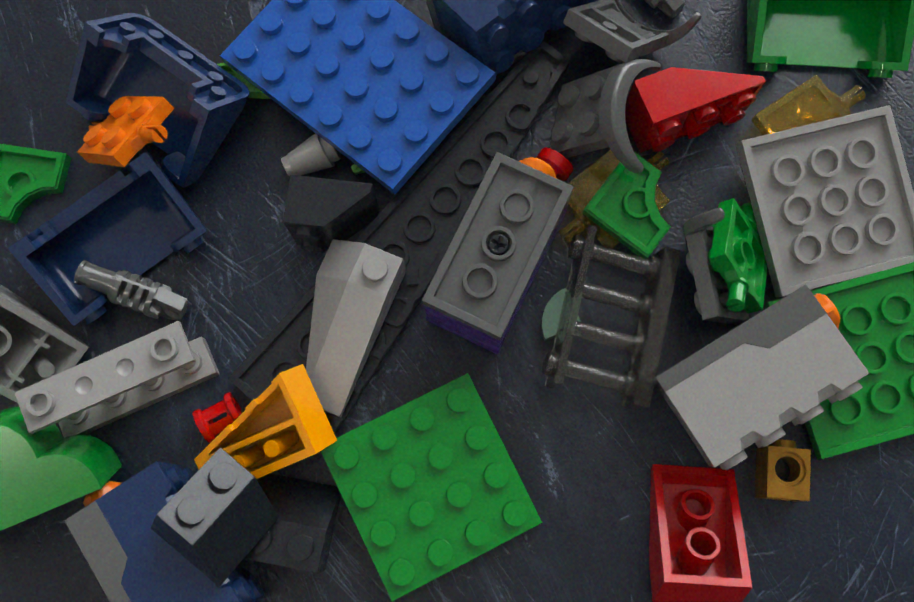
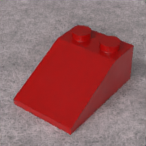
M652 465L649 568L653 602H742L753 588L734 469L722 470L719 468Z

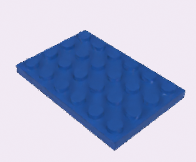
M271 0L220 55L225 64L394 195L496 80L493 70L395 0Z

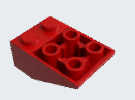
M670 67L634 81L626 101L625 121L640 153L649 149L658 152L671 146L678 138L686 135L689 139L696 138L706 133L710 126L721 122L726 126L741 120L746 115L745 111L750 104L756 101V95L766 81L763 76Z

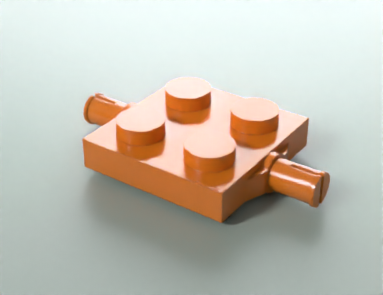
M122 96L109 107L108 112L110 115L103 122H92L93 125L89 126V131L83 138L85 143L77 153L88 163L125 167L147 143H163V139H167L168 132L161 124L174 110V107L164 97Z

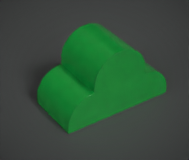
M19 406L0 411V531L101 489L122 466L117 454L108 444L93 436L72 435L63 438L56 424L33 434L29 433Z

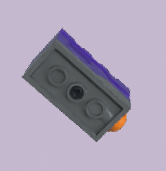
M496 152L422 299L423 308H425L427 314L426 321L498 355L565 217L574 186L557 179L553 168L541 159L528 157L517 161Z

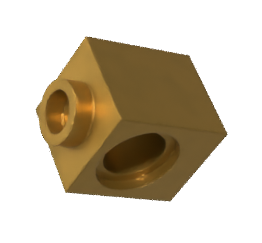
M783 439L776 440L770 446L756 448L755 498L793 502L810 501L811 450L796 448V441ZM779 459L784 460L790 469V474L786 481L781 480L775 472V465Z

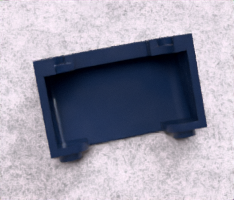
M124 13L84 23L65 103L78 111L85 119L98 122L110 115L108 112L109 107L122 96L164 97L174 107V110L161 124L166 128L168 137L163 139V143H152L168 154L164 157L161 166L163 172L171 182L184 188L200 179L245 108L250 91L243 82L153 19L137 13Z
M146 151L130 162L124 169L115 173L66 209L43 223L39 228L11 245L8 250L68 321L75 326L82 320L90 324L107 311L103 305L108 301L106 294L74 284L76 270L83 260L114 272L127 270L131 274L142 275L172 252L182 249L187 254L205 241L202 234L207 229L150 152Z

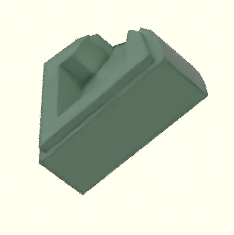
M566 288L557 292L544 309L541 324L544 341L578 328L582 324Z

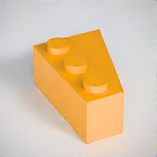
M301 364L279 373L271 381L272 384L258 398L253 399L245 407L246 410L194 459L198 470L221 447L258 479L315 455L336 442L337 438L304 365Z

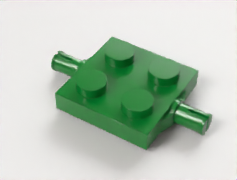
M732 198L719 203L718 208L724 210L725 217L722 221L713 225L714 235L712 247L708 251V259L712 269L715 272H719L727 283L729 294L726 306H729L728 309L734 312L744 309L749 314L763 310L768 266L761 239L756 230L757 223L751 203H745L740 208L736 200Z

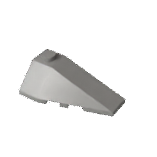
M333 239L316 275L306 371L324 411L340 418L406 273L403 258L366 243Z

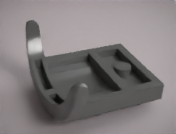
M598 0L568 9L563 24L573 29L575 36L579 39L597 44L606 50L605 53L609 58L624 63L680 40L693 29L702 15L696 12L686 23L676 29L656 30L636 21L626 11L620 0Z
M636 59L562 84L558 96L559 104L555 125L551 133L550 148L559 152L565 158L609 147L616 158L633 173H642L644 166L632 149L626 129V99L634 78L642 70H660L661 64L653 60Z
M715 208L690 218L682 227L685 243L689 250L686 254V263L690 273L694 276L697 292L694 294V303L703 320L739 325L749 320L750 316L744 309L739 312L728 309L729 306H726L729 294L727 283L719 272H715L712 269L708 259V251L712 247L714 235L713 227L711 226L722 221L725 217V212L722 208Z

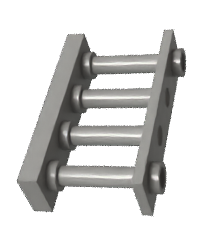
M176 321L15 392V396L29 433L33 434L55 423H59L65 438L72 435L88 434L216 377L220 373L206 339L201 336L188 342L181 322Z

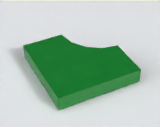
M0 144V222L17 224L23 210L34 200L47 194H62L72 158L67 153Z
M634 152L644 166L643 172L633 173L619 162L581 213L640 258L646 260L671 226L661 217L655 202L656 184L662 172Z

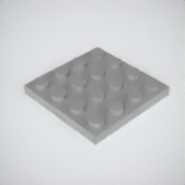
M890 105L741 140L736 143L775 297L787 296L805 284L809 289H814L914 262V192Z

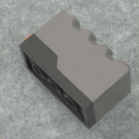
M805 284L655 377V385L709 467L715 468L719 465L722 470L732 468L748 458L744 451L748 446L753 443L758 448L768 446L786 434L782 428L786 423L792 421L794 426L804 424L824 411L820 405L822 401L828 399L832 404L849 397L863 388L858 380L868 375L869 372L838 330L841 319L840 314L826 295L819 293L813 295Z

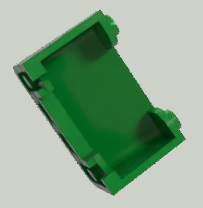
M747 0V62L755 63L754 71L777 72L778 64L869 69L868 77L892 78L893 70L908 71L914 37V0Z

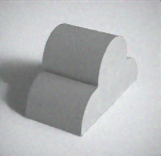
M0 284V394L18 403L15 392L74 367L89 347L68 330L41 314L27 301Z

